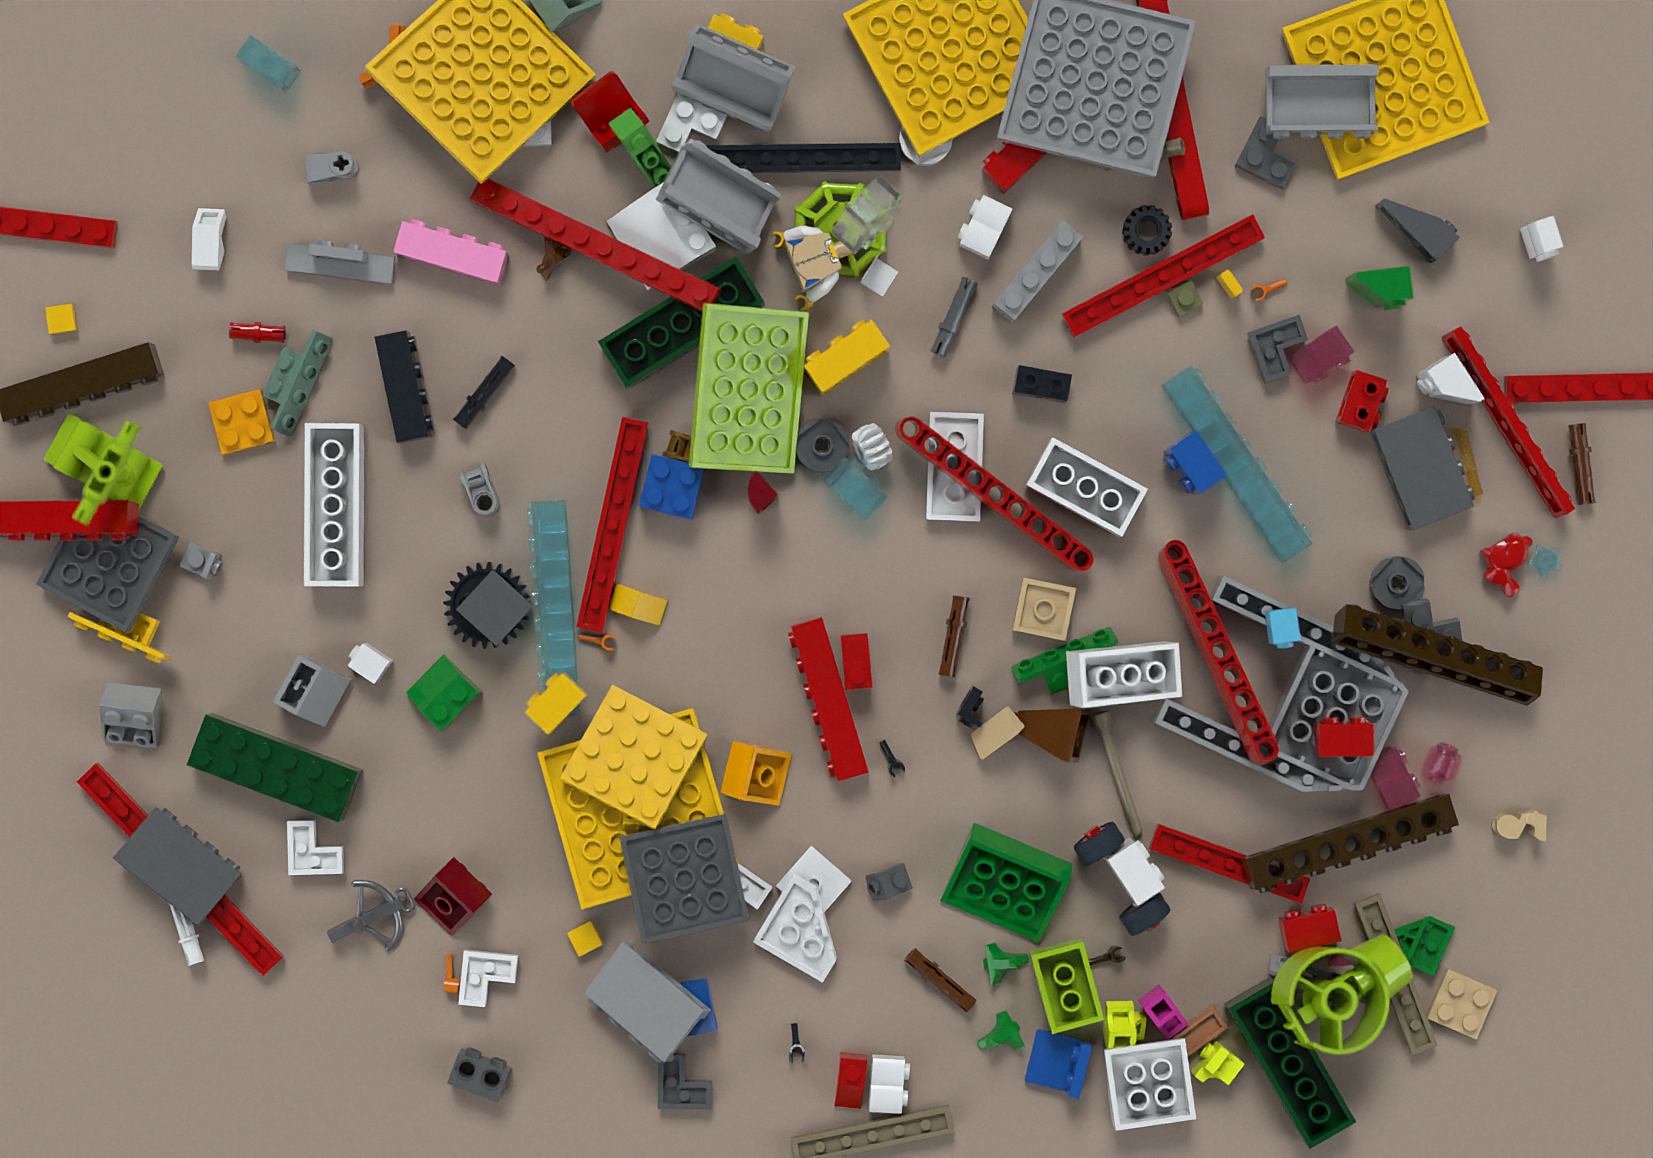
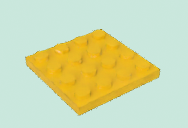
M612 685L560 776V780L656 830L708 735Z

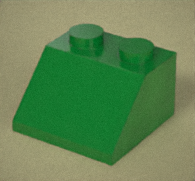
M1410 266L1355 272L1345 278L1348 286L1375 307L1384 306V310L1399 309L1402 306H1406V301L1414 298Z
M443 654L406 694L420 712L440 731H443L472 703L482 690Z

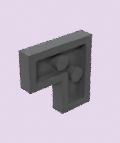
M1260 116L1235 166L1280 189H1284L1296 164L1273 153L1279 139H1274L1273 135H1266V119Z
M1300 315L1247 333L1264 383L1266 384L1292 374L1283 349L1308 340Z
M1427 598L1401 604L1404 621H1408L1411 625L1420 628L1432 629L1436 633L1445 636L1457 637L1462 641L1459 619L1456 617L1433 622L1431 605Z
M674 1053L672 1061L658 1062V1109H712V1081L685 1080L686 1053Z

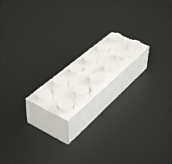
M305 423L304 586H364V425Z

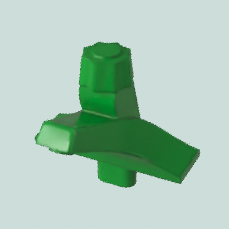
M996 942L985 945L987 958L983 959L984 968L989 970L990 985L1002 982L1003 975L1009 969H1020L1023 963L1028 962L1027 953L1013 954L1004 952L998 947Z
M1007 1010L996 1014L997 1021L993 1030L977 1041L980 1049L986 1047L994 1049L999 1044L1008 1045L1014 1050L1025 1047L1018 1033L1020 1027L1016 1021L1012 1022Z

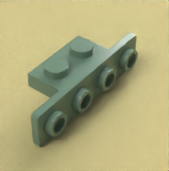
M313 330L303 354L283 347L262 395L280 403L271 425L272 430L289 437L292 435L325 357L329 352L333 341L331 337Z

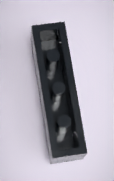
M407 330L375 336L396 443L403 444L431 438V431L435 430L432 415H427L425 405L429 404V398L426 388L422 389L420 378H423L424 375L421 363L416 362L414 352L418 351L415 336H411Z

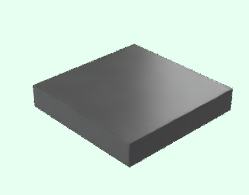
M492 570L456 610L497 646L533 605Z

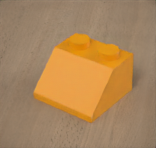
M732 741L720 793L740 800L780 806L792 754L755 744Z

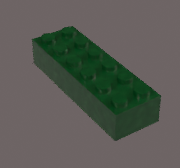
M736 256L700 278L720 289L714 304L754 308L765 306L764 300ZM669 297L605 336L598 343L623 384L629 390L700 346L702 312Z
M214 713L205 714L186 764L187 766L336 822L345 819L363 771L361 768Z
M1269 977L1225 1002L1224 1005L1303 1142L1311 1149L1355 1124L1356 1120L1317 1052L1296 1044L1294 1041L1298 1038L1293 1029H1285L1283 1027L1288 1021L1279 1005L1271 1003L1274 980Z

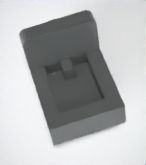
M904 863L866 876L867 890L874 901L886 900L913 889Z

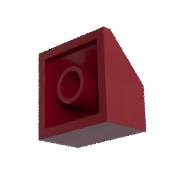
M453 857L416 895L414 900L453 936L486 902L492 893L467 870L464 864Z

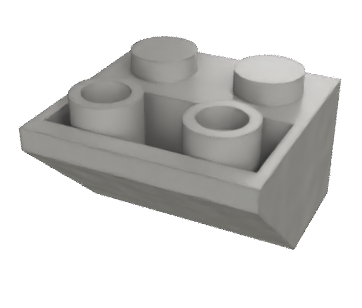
M300 654L292 665L273 703L296 716L326 727L351 679L306 654Z
M107 682L99 703L103 741L114 744L157 748L163 711L161 689Z

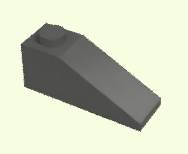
M1385 198L1375 205L1430 263L1438 260L1460 238L1456 234L1457 229L1448 220L1443 221L1439 217Z

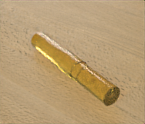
M1466 427L1455 429L1469 485L1473 490L1474 496L1481 495L1483 491Z

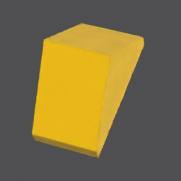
M616 584L609 609L631 618L660 626L668 600Z

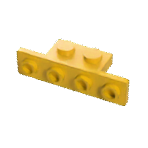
M69 612L67 616L75 620L74 626L89 631L90 627L98 630L97 636L113 642L114 638L123 642L121 647L136 653L138 649L147 652L145 657L154 662L161 663V660L171 661L172 659L171 655L150 646L160 621L146 614L140 613L130 633L124 632L102 619L97 623L77 613Z

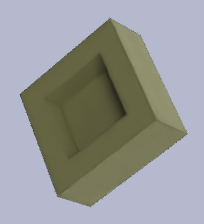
M1192 280L1166 293L1178 317L1204 304Z

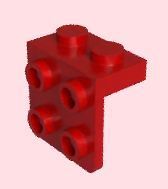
M614 71L608 72L571 100L572 106L606 153L621 144L608 123L629 108L633 110L644 125L650 122Z

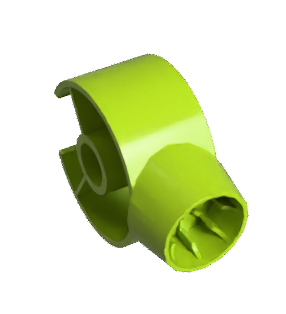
M1384 934L1351 949L1311 947L1295 953L1281 966L1272 986L1271 1003L1279 1005L1288 1021L1283 1027L1285 1029H1293L1298 1038L1294 1041L1296 1044L1308 1049L1332 1054H1348L1366 1047L1378 1036L1388 1016L1389 1000L1413 980V973L1401 949L1392 939ZM1330 953L1342 956L1354 966L1352 970H1347L1332 981L1315 980L1308 982L1300 977L1303 970L1312 961ZM1295 986L1304 990V1007L1298 1010L1299 1018L1306 1025L1317 1017L1320 1018V1045L1309 1041L1290 1008L1294 1004ZM1332 991L1333 1003L1328 1009L1326 1003L1327 996ZM1365 996V1009L1360 1023L1347 1038L1342 1040L1341 1020L1350 1018L1355 1013L1358 999Z

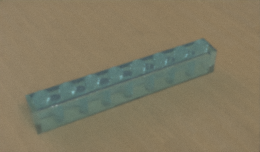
M1190 365L1161 386L1191 430H1197L1227 473V476L1224 477L1281 562H1287L1313 544L1309 539L1312 537V534L1304 523L1300 525L1294 516L1297 512L1289 501H1283L1279 495L1282 490L1274 479H1268L1264 473L1267 469L1258 456L1256 458L1253 457L1249 451L1251 444L1243 434L1238 435L1234 429L1236 423L1228 412L1223 413L1219 407L1221 401L1213 390L1208 391L1203 383L1206 379L1198 368L1193 369Z
M566 500L531 502V508H527L528 524H533V535H529V549L534 551L535 562H531V576L536 578L537 588L532 590L533 604L538 605L539 615L534 616L535 631H540V642H536L537 658H542V669H538L539 685L544 686V691L548 688L545 683L555 673L560 676L563 672H566L578 684ZM580 704L568 716L580 715Z

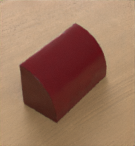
M755 471L749 480L747 493L752 507L760 514L779 495Z

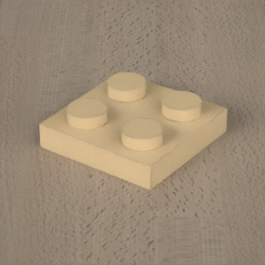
M1023 578L1012 630L1066 641L1076 588Z
M1446 968L1426 1013L1427 1018L1477 1040L1498 990Z

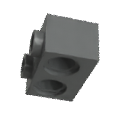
M467 1047L466 1050L461 1049L447 1084L498 1102L512 1067L507 1066V1061L501 1058L492 1057V1059L481 1056L482 1052L470 1047ZM463 1062L472 1063L475 1072L473 1074L464 1073L461 1064ZM490 1071L496 1072L500 1077V1082L496 1084L490 1083L487 1080L486 1074Z

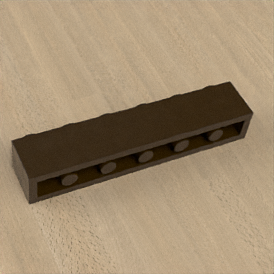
M147 342L1 388L0 414L3 422L13 423V426L23 425L30 422V417L36 415L39 418H45L54 415V410L64 407L65 410L74 409L81 406V401L87 399L95 402L107 398L106 393L112 391L120 394L132 390L131 385L142 383V386L158 382L157 377L163 376L164 372L155 344Z

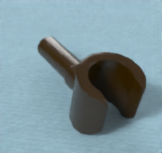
M1111 946L1107 953L1088 959L1090 966L1109 960L1117 963L1123 962L1126 959L1124 956L1117 959L1114 958V952L1122 949V947Z

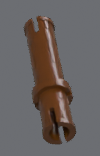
M1586 423L1568 425L1572 446L1569 452L1570 455L1573 454L1578 505L1596 503L1589 452H1592V449L1588 446Z
M953 595L949 619H946L948 627L939 675L956 676L962 635L968 623L965 620L970 598Z
M916 948L912 949L906 956L904 961L918 971L925 982L929 981L963 1009L965 1013L973 1007L977 999L939 969V965L936 962L932 963Z

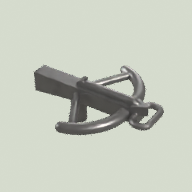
M369 880L352 881V887H358L356 917L327 931L331 943L353 932L362 933L365 929L386 942L385 951L389 952L397 944L402 934L403 917L400 909L408 913L415 908V902L408 889L401 887L395 891L393 897L385 887ZM364 887L376 890L387 902L362 913ZM402 891L406 893L411 903V907L408 909L403 906L406 898H399L398 896ZM392 913L394 915L395 932L392 939L369 926V924Z

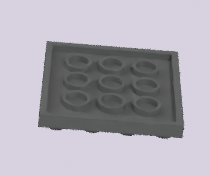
M82 494L79 501H82L85 495ZM138 516V536H128L127 541L111 540V536H102V541L85 540V537H76V541L59 540L36 585L122 631L130 633L179 536Z
M726 814L620 837L642 944L749 921Z

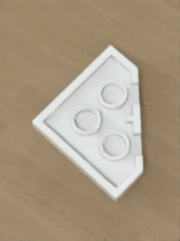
M793 873L754 938L753 943L823 983L834 965L837 955L817 886Z

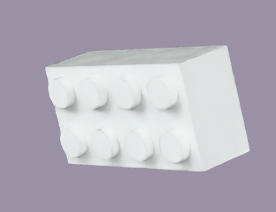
M1053 437L1046 445L1025 484V487L1117 537H1122L1148 490Z
M1161 641L1066 651L1071 706L1086 708L1182 697L1179 643Z

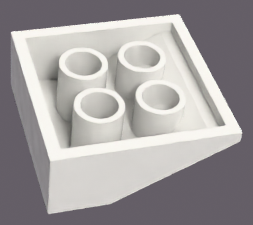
M663 183L607 220L617 240L680 270L688 268L717 250L705 229L655 200ZM644 284V286L646 287L647 291H649L650 289H652L651 287H649V286H647V285Z
M1185 1038L1104 1049L1111 1119L1116 1131L1196 1119Z

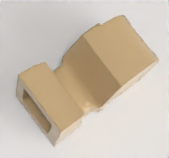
M1529 809L1523 812H1516L1515 816L1499 813L1492 819V829L1499 836L1507 839H1518L1524 827L1528 824V834L1537 840L1546 842L1547 815Z

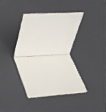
M877 255L862 278L861 283L883 297L898 271L879 260Z

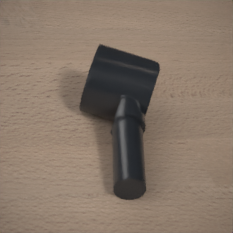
M886 740L879 742L887 756L890 774L895 777L892 771L894 765H900L903 772H905L904 764L901 760L895 758Z
M792 1023V1047L789 1050V1061L793 1063V1053L798 1052L801 1054L803 1062L805 1049L800 1045L798 1023Z

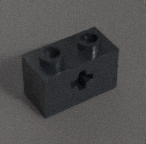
M1018 365L1012 394L1066 403L1068 401L1072 374Z

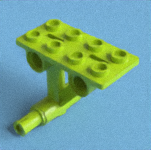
M73 414L67 415L44 456V461L53 465L58 471L86 483L83 489V495L85 496L75 514H73V518L80 519V522L89 525L99 504L106 502L107 498L111 500H130L138 503L140 510L163 468L162 463L131 447L142 427L135 425V423L129 420H125L119 435L115 438Z

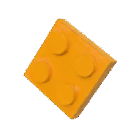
M261 389L208 402L221 455L276 442Z

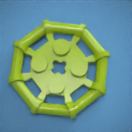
M824 181L799 206H795V227L806 226V218L814 220V228L820 229L823 233H829L833 244L848 239L852 254L845 256L848 257L849 265L841 264L842 269L839 275L859 277L860 273L875 260L877 255L880 256L882 253H886V224L889 213L887 209L884 210L864 188V184L860 182L859 184H839ZM832 194L852 195L850 202L833 201ZM825 197L828 204L817 214L812 212L811 209ZM859 198L870 209L871 214L865 216L855 205ZM876 221L875 240L867 238L868 223ZM838 222L840 225L843 223L847 224L845 229L847 234L844 236L842 234L835 235V223ZM864 244L869 246L871 249L856 262L853 254Z

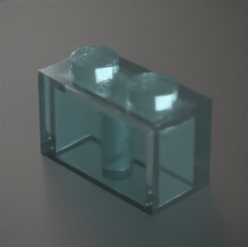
M251 35L235 56L242 64L285 93H287L301 72L296 65Z
M844 456L822 480L866 521L888 498L882 492L885 487L874 476L869 479L864 474L867 469L856 458L850 461Z

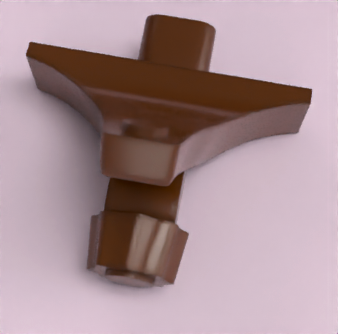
M544 237L545 255L542 264L538 265L536 270L547 282L553 269L564 258L571 255V250L565 246H560L554 250L552 240Z

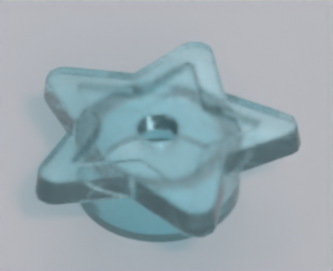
M1537 544L1536 554L1534 558L1528 561V565L1537 568L1541 578L1544 579L1551 570H1562L1563 567L1557 560L1560 549L1555 547L1547 550L1542 545ZM1545 558L1548 559V563L1544 562Z

